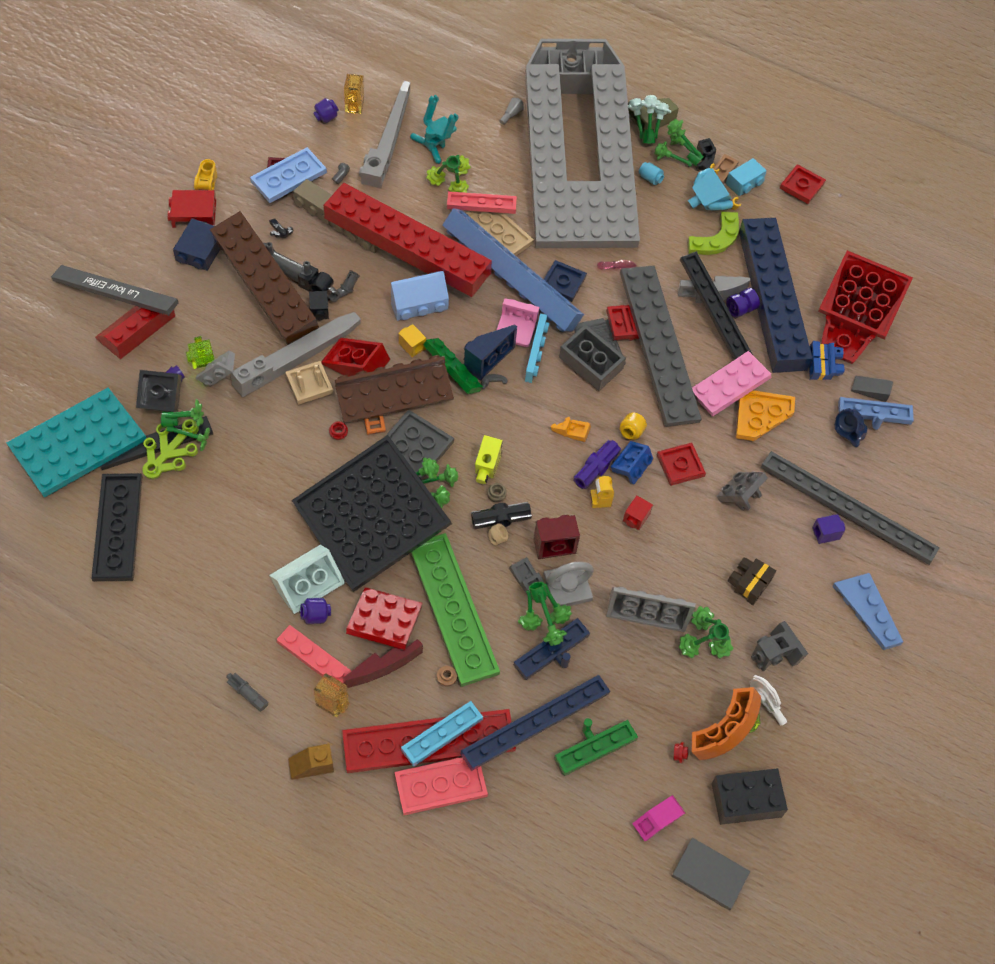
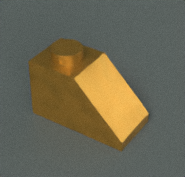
M330 744L308 747L288 758L291 780L334 772Z

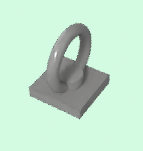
M572 562L556 569L544 571L543 575L548 589L556 603H559L560 606H572L593 600L588 579L594 572L591 564L587 562Z

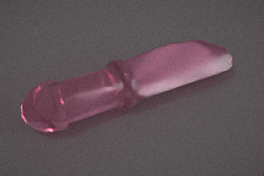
M628 260L616 262L601 261L597 264V267L601 270L636 267V264Z

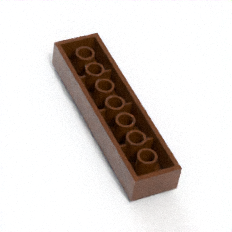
M241 211L210 229L214 240L287 345L319 328L315 316Z

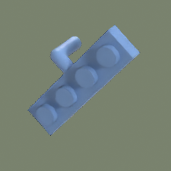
M840 397L838 400V413L843 409H855L860 412L863 419L872 420V427L875 430L880 428L883 421L910 425L914 421L913 405Z

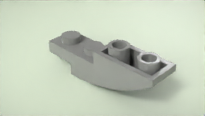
M715 276L713 283L722 299L727 300L729 296L736 293L739 295V292L747 289L750 278ZM680 280L678 296L695 297L696 303H703L691 280Z

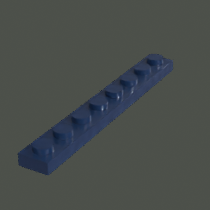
M597 675L464 748L460 754L470 770L473 771L609 695L610 690L600 675Z

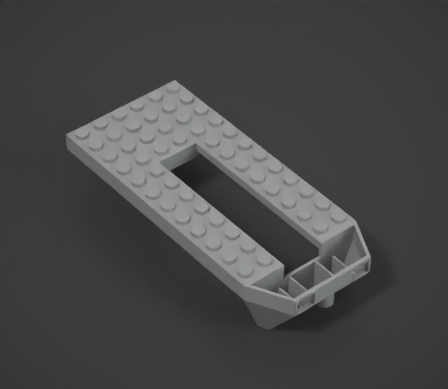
M540 39L525 71L535 248H638L640 236L625 66L606 39ZM542 43H556V47H542ZM603 43V47H589V44ZM568 58H573V59H575V61H574V62H570V61H568L567 59H568ZM561 94H593L600 181H567Z

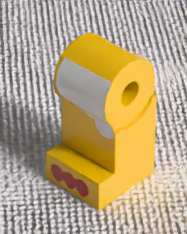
M609 476L599 477L595 480L596 489L590 490L592 508L611 507L614 497L612 478Z

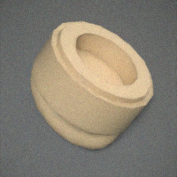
M498 523L490 528L488 537L493 545H498L508 540V532L502 524Z

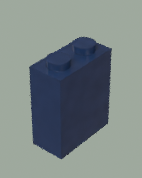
M191 219L173 248L175 260L179 263L208 271L221 249L210 231L214 226Z

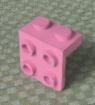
M505 298L497 330L515 324L517 326L516 345L528 347L538 321L539 307Z

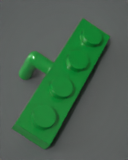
M434 338L425 341L423 346L432 356H445L447 372L467 394L481 391L483 386L478 382V379L467 370L466 366L455 357V354L445 346L442 340Z
M586 718L583 723L582 732L587 740L554 756L563 775L566 776L636 741L638 736L628 720L623 721L594 736L591 731L592 720Z

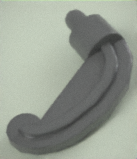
M488 374L482 379V389H485L489 382L502 381L503 384H507L508 380L502 375Z

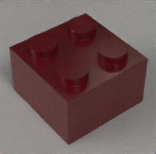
M562 515L551 519L546 517L536 521L533 540L538 559L576 554L580 533L575 515Z

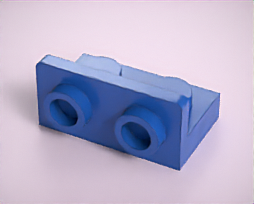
M630 441L612 464V472L628 476L630 483L635 484L646 468L652 463L653 456L649 446Z

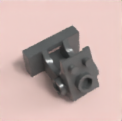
M783 621L770 633V637L766 635L757 641L758 644L751 658L757 662L758 669L761 668L762 671H765L771 664L773 666L779 664L784 656H786L792 666L798 665L808 655V652L786 621Z

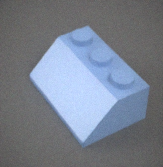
M443 271L391 282V305L397 321L424 316L434 312H442L448 309L449 297Z

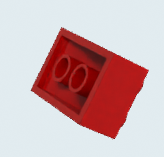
M340 337L321 363L342 375L350 377L361 371H367L368 373L373 372L376 368L385 367L390 361V357L383 343Z

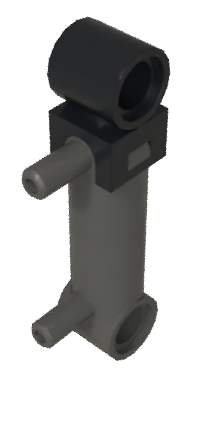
M271 242L263 243L286 277L298 282L299 287L309 292L328 291V288L334 284L329 274L319 272L317 268L310 265L309 261H304L302 265L276 252Z

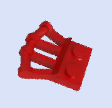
M608 306L606 312L613 340L629 339L631 341L635 338L639 339L630 306Z

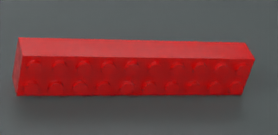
M344 182L323 205L324 219L427 274L443 271L446 284L470 297L474 296L491 274L492 260Z

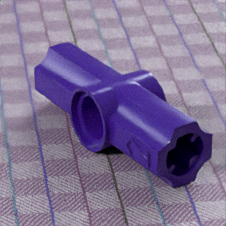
M608 440L597 453L593 452L588 457L585 466L574 476V481L578 487L587 489L598 476L601 477L607 471L612 460L621 451L618 443Z

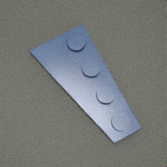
M870 573L833 584L832 587L836 592H840L844 597V602L851 606L856 613L855 616L859 621H863L868 628L867 631L883 650L900 646L903 643Z

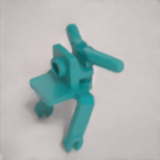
M434 95V97L430 96L428 100L429 104L423 118L424 124L427 126L426 138L412 133L410 138L427 147L432 153L435 162L440 164L442 160L436 146L445 147V139H449L451 134L457 131L455 123L459 116L454 113V116L451 114L448 119L443 116L436 121H432L437 102L439 101V97Z

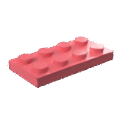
M463 757L394 772L403 816L488 797L481 766L471 771Z

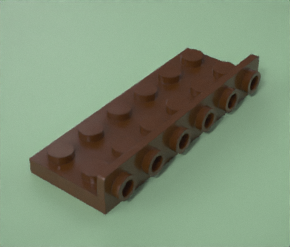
M435 355L423 361L417 359L405 365L398 363L391 368L385 369V367H380L368 373L367 371H361L354 376L343 375L335 380V389L344 424L454 400L445 366V356Z

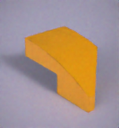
M570 417L565 418V421L558 425H551L552 431L582 442L586 441L591 428L590 423L571 420Z

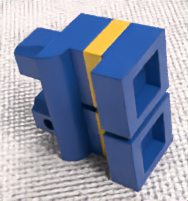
M812 341L810 350L813 359L809 366L810 380H831L833 376L842 375L845 371L844 364L835 363V359L843 358V348L834 347V343L820 344L819 341Z

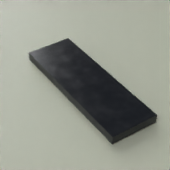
M142 473L102 474L91 577L93 582L134 580Z

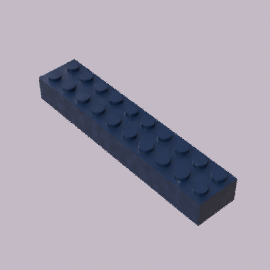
M776 217L742 219L739 236L751 286L760 300V306L757 311L772 373L808 371L813 358Z

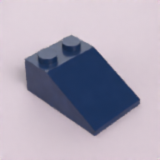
M514 324L477 336L473 341H469L465 345L464 365L479 381L515 348L517 326Z

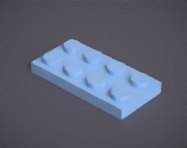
M307 147L251 176L250 181L264 198L271 203L294 191L306 179L313 181L326 174L327 168Z

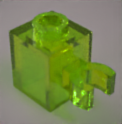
M201 336L194 337L195 342L188 344L189 351L186 352L188 363L192 362L193 369L206 367L208 363L214 361L210 339L202 341Z

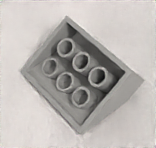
M612 587L606 617L685 632L696 603L686 602L683 599L666 598L663 595H651L644 591H631L624 587Z

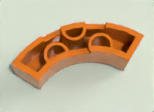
M754 687L733 689L732 700L726 711V716L718 724L714 723L706 729L692 732V753L699 760H707L725 754L736 747L748 735L756 722L761 705V695Z

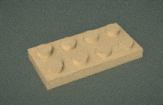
M466 212L468 216L515 256L533 245L534 239L504 213Z

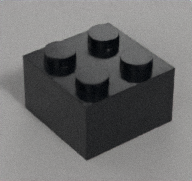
M140 370L136 408L178 412L182 375Z

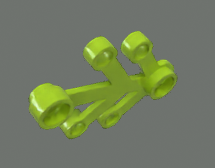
M192 419L185 420L182 424V430L193 434H197L199 431L196 421ZM159 424L156 427V431L160 438L161 454L157 459L155 458L154 449L157 444L153 438L144 440L148 462L143 466V474L149 479H156L165 471L184 470L186 467L185 461L182 458L176 457L188 455L193 457L197 455V446L190 443L186 448L176 449L187 437L179 433L168 445L167 435L169 432L167 427H162ZM195 448L193 452H189V449ZM169 458H176L173 463L163 464ZM182 462L181 466H176L177 463Z

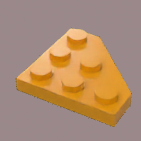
M752 390L740 398L738 402L736 438L755 441L792 417L795 410V397Z

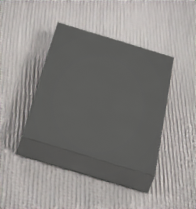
M692 837L672 877L730 911L750 871Z

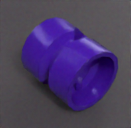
M747 288L739 292V295L736 293L729 296L726 300V305L730 314L734 318H738L747 312L758 309L760 300L754 289Z

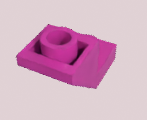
M672 795L647 811L632 824L643 840L648 841L663 828L670 826L683 816L685 812Z

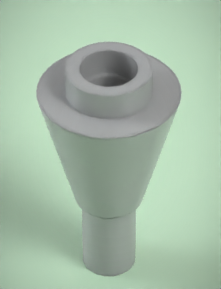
M511 98L505 114L499 120L501 124L504 125L510 118L524 110V104L521 99Z

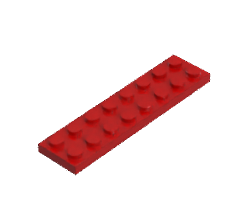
M510 709L480 712L483 716L481 722L418 764L461 758V750L512 723ZM446 717L342 730L347 773L412 765L402 752L401 747ZM516 747L508 750L507 752L516 751Z

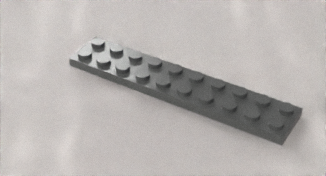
M655 266L622 268L620 276L665 427L700 423L702 418Z

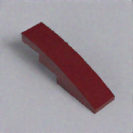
M417 639L403 651L394 647L381 658L376 653L372 654L343 677L344 686L346 688L354 687L390 674L422 654L423 644Z

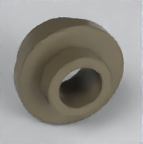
M494 483L488 488V497L492 501L499 502L506 498L507 490L501 483Z

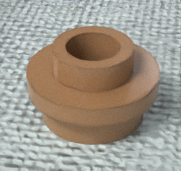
M443 666L437 672V680L443 686H451L457 680V673L453 667ZM449 673L451 676L446 678L443 675Z

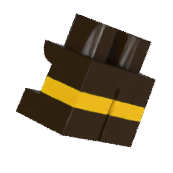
M744 557L737 568L745 574L742 576L734 570L728 582L736 587L735 593H741L748 598L747 602L754 605L772 581L777 570L757 558L752 562Z

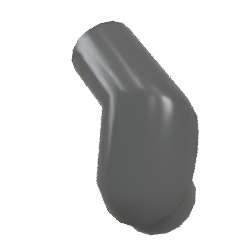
M339 164V171L332 178L336 184H339L349 173L350 167L348 164Z

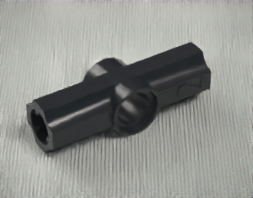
M528 502L513 505L498 503L490 509L471 512L474 529L490 527L498 523L508 527L512 522L532 518Z

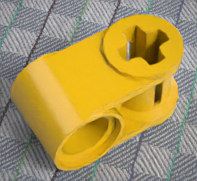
M205 159L200 163L194 180V190H214L217 170L213 160Z

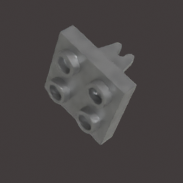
M738 472L728 484L722 487L721 492L716 497L720 502H735L741 510L746 509L748 511L751 508L748 499L751 496L752 498L756 496L760 498L762 496L759 487L768 477L765 472Z

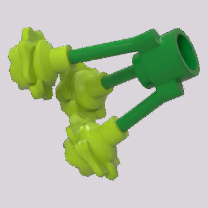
M463 155L449 156L446 161L442 162L441 167L436 169L435 166H432L430 170L426 171V179L430 181L431 185L436 184L440 186L441 183L445 182L444 177L446 174L443 172V169L446 168L449 172L455 173L456 178L455 182L452 181L450 183L451 185L448 190L450 192L467 193L469 185L466 184L465 180L461 181L459 176L467 174L471 166L469 165V159Z

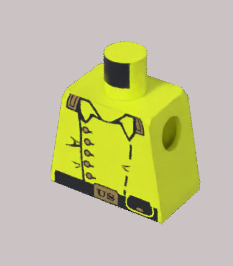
M484 435L475 463L476 482L486 484L488 477L494 478L502 456L503 440Z

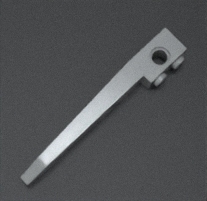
M404 81L400 88L378 148H370L369 153L365 154L364 166H361L359 170L361 184L377 188L382 187L391 163L407 106L410 82Z
M355 312L338 317L267 357L261 355L233 370L231 373L232 386L242 397L250 394L334 344L340 337L344 338L361 324L360 317Z

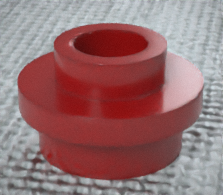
M334 422L329 428V434L333 439H344L348 435V427L343 422Z
M685 742L675 744L674 761L683 763L684 759H688L689 748L685 747Z

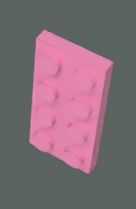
M748 351L692 387L695 399L713 417L771 379V373Z

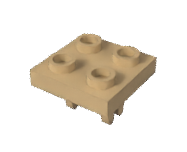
M321 361L285 372L298 405L333 394V388Z

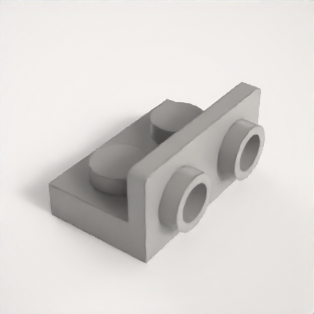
M227 351L214 361L208 363L205 370L196 375V380L205 385L212 386L231 374L234 367L235 353Z

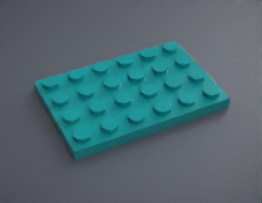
M109 387L6 442V444L45 498L139 445L147 438Z

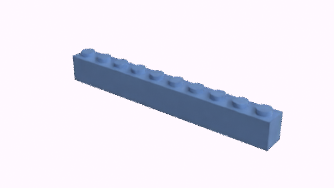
M452 209L442 225L447 229L446 232L452 237L459 239L458 243L492 260L491 268L495 271L494 274L499 278H504L507 281L506 284L518 290V294L522 298L528 299L532 305L539 307V310L547 315L549 321L557 324L556 327L560 331L572 332L584 314L463 210Z

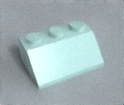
M322 545L315 547L269 575L278 593L294 614L300 611L301 603H304L307 598L323 597L345 583L329 549Z

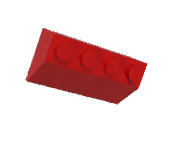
M134 306L95 338L121 360L175 317V311L173 310L168 316Z

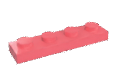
M448 191L447 209L452 210L455 208L465 211L516 214L517 196Z
M289 625L276 639L279 645L340 690L344 686L343 677L350 673L351 670L294 627Z

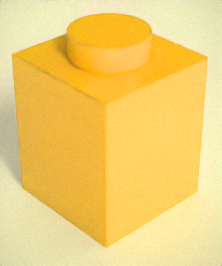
M413 324L403 328L398 333L400 346L411 357L426 349L423 346L426 337Z

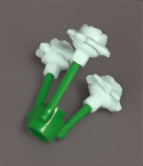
M648 95L642 101L640 98L630 100L628 109L634 111V115L637 118L640 132L639 138L642 139V143H655L663 116L671 113L668 104L660 102L654 95ZM643 105L647 108L648 129H644V132L640 119V109ZM654 110L657 113L655 131L652 129V113H654Z

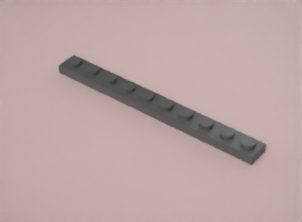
M772 451L761 465V468L928 565H930L940 548Z

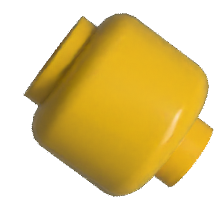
M633 412L625 416L620 423L619 429L626 439L636 440L645 431L647 423L642 415Z

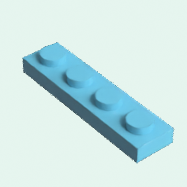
M540 313L527 365L525 382L532 383L533 377L538 375L539 366L536 364L541 362L543 351H540V347L544 348L546 337L543 335L548 333L549 322H546L547 315Z
M470 701L403 745L401 750L414 767L481 722L483 716L472 701Z

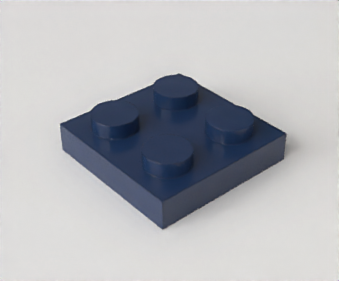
M555 260L544 280L568 301L572 302L586 279L587 273Z

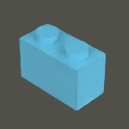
M752 158L729 172L726 185L738 196H741L744 193L750 192L752 188L760 186L765 181L767 170Z

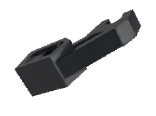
M707 138L698 141L697 150L704 157L702 162L697 164V171L710 168L714 162L717 149L711 139Z

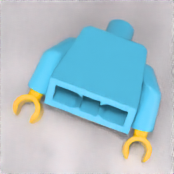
M714 163L711 164L710 168L697 174L694 186L692 187L696 195L688 200L693 209L701 203L706 210L711 211L737 210L741 206V204L737 205L735 203L739 200L738 197H735L732 201L730 200L732 199L717 176L720 169L714 170Z

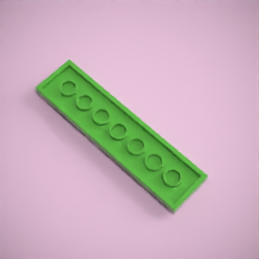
M447 534L434 536L411 552L452 665L457 673L460 686L463 687L500 675L499 667Z

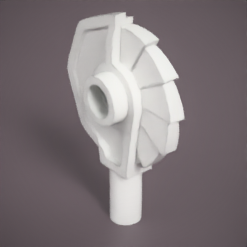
M757 675L753 676L754 678L750 681V687H754L761 695V703L774 715L780 726L786 724L787 720L780 711L781 701L776 690L766 679Z

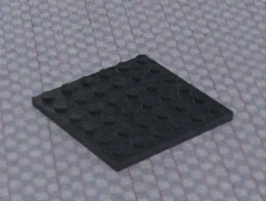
M388 435L291 500L320 544L329 549L341 575L353 592L452 525L450 519Z

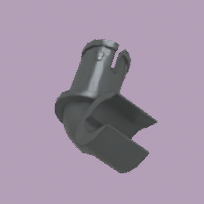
M350 270L339 289L336 290L334 287L328 288L332 292L327 295L328 299L336 302L339 298L353 292L354 285L360 275Z

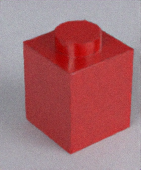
M636 495L625 511L623 522L631 528L640 530L651 514L653 504Z

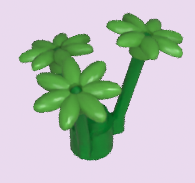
M195 399V408L190 411L162 412V427H167L168 432H176L197 439V441L202 442L200 451L204 450L207 444L206 440L209 438V428H206L204 435H197L174 428V426H178L179 417L193 418L197 423V427L203 424L202 416H204V412H202V404H199L197 399Z

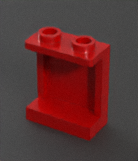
M172 190V197H169L171 211H168L167 214L172 228H176L177 222H190L191 219L207 222V224L215 226L217 202L215 190Z

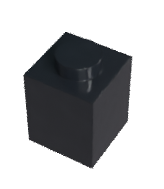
M327 291L309 292L310 311L316 320L329 319Z

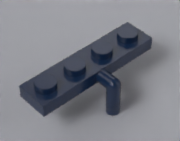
M578 618L561 629L567 633L563 636V642L550 646L549 642L543 641L514 661L513 665L525 680L554 660L562 668L568 667L571 655L566 652L590 635V632Z

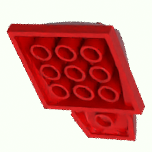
M847 250L818 312L826 315L821 344L834 343V347L843 348L844 354L841 360L853 364L876 336L885 340L913 277Z

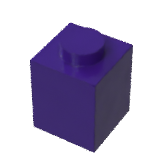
M836 514L817 518L812 529L818 543L822 544L840 540L845 532V524L839 515Z

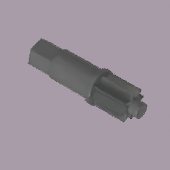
M231 673L227 675L226 678L229 679L227 683L261 712L268 706V701L255 691L247 681L245 682L236 673L234 675Z

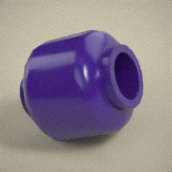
M325 98L315 104V112L313 114L318 121L321 120L323 123H328L337 117L339 109L332 99Z
M307 598L300 605V617L307 624H323L326 622L327 617L331 616V606L327 604L324 598Z

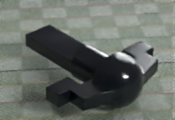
M276 219L269 220L276 229V231L270 232L271 236L286 238L293 233L292 227H287L286 229Z

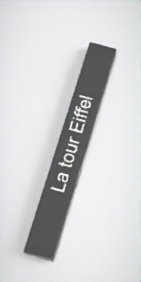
M61 265L51 276L54 282L168 316L179 304L177 298Z

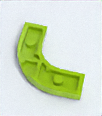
M721 212V231L712 237L689 236L688 254L697 251L698 255H714L724 252L726 248L733 245L739 232L738 212Z

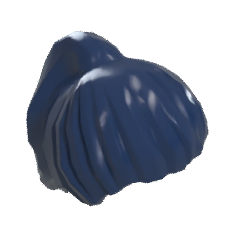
M851 408L843 409L835 418V430L841 437L848 439L852 446L858 447L860 441L865 439L868 428L864 424V419L860 412Z

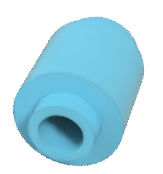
M644 162L641 165L639 174L642 178L653 185L660 184L663 181L664 171L650 162Z

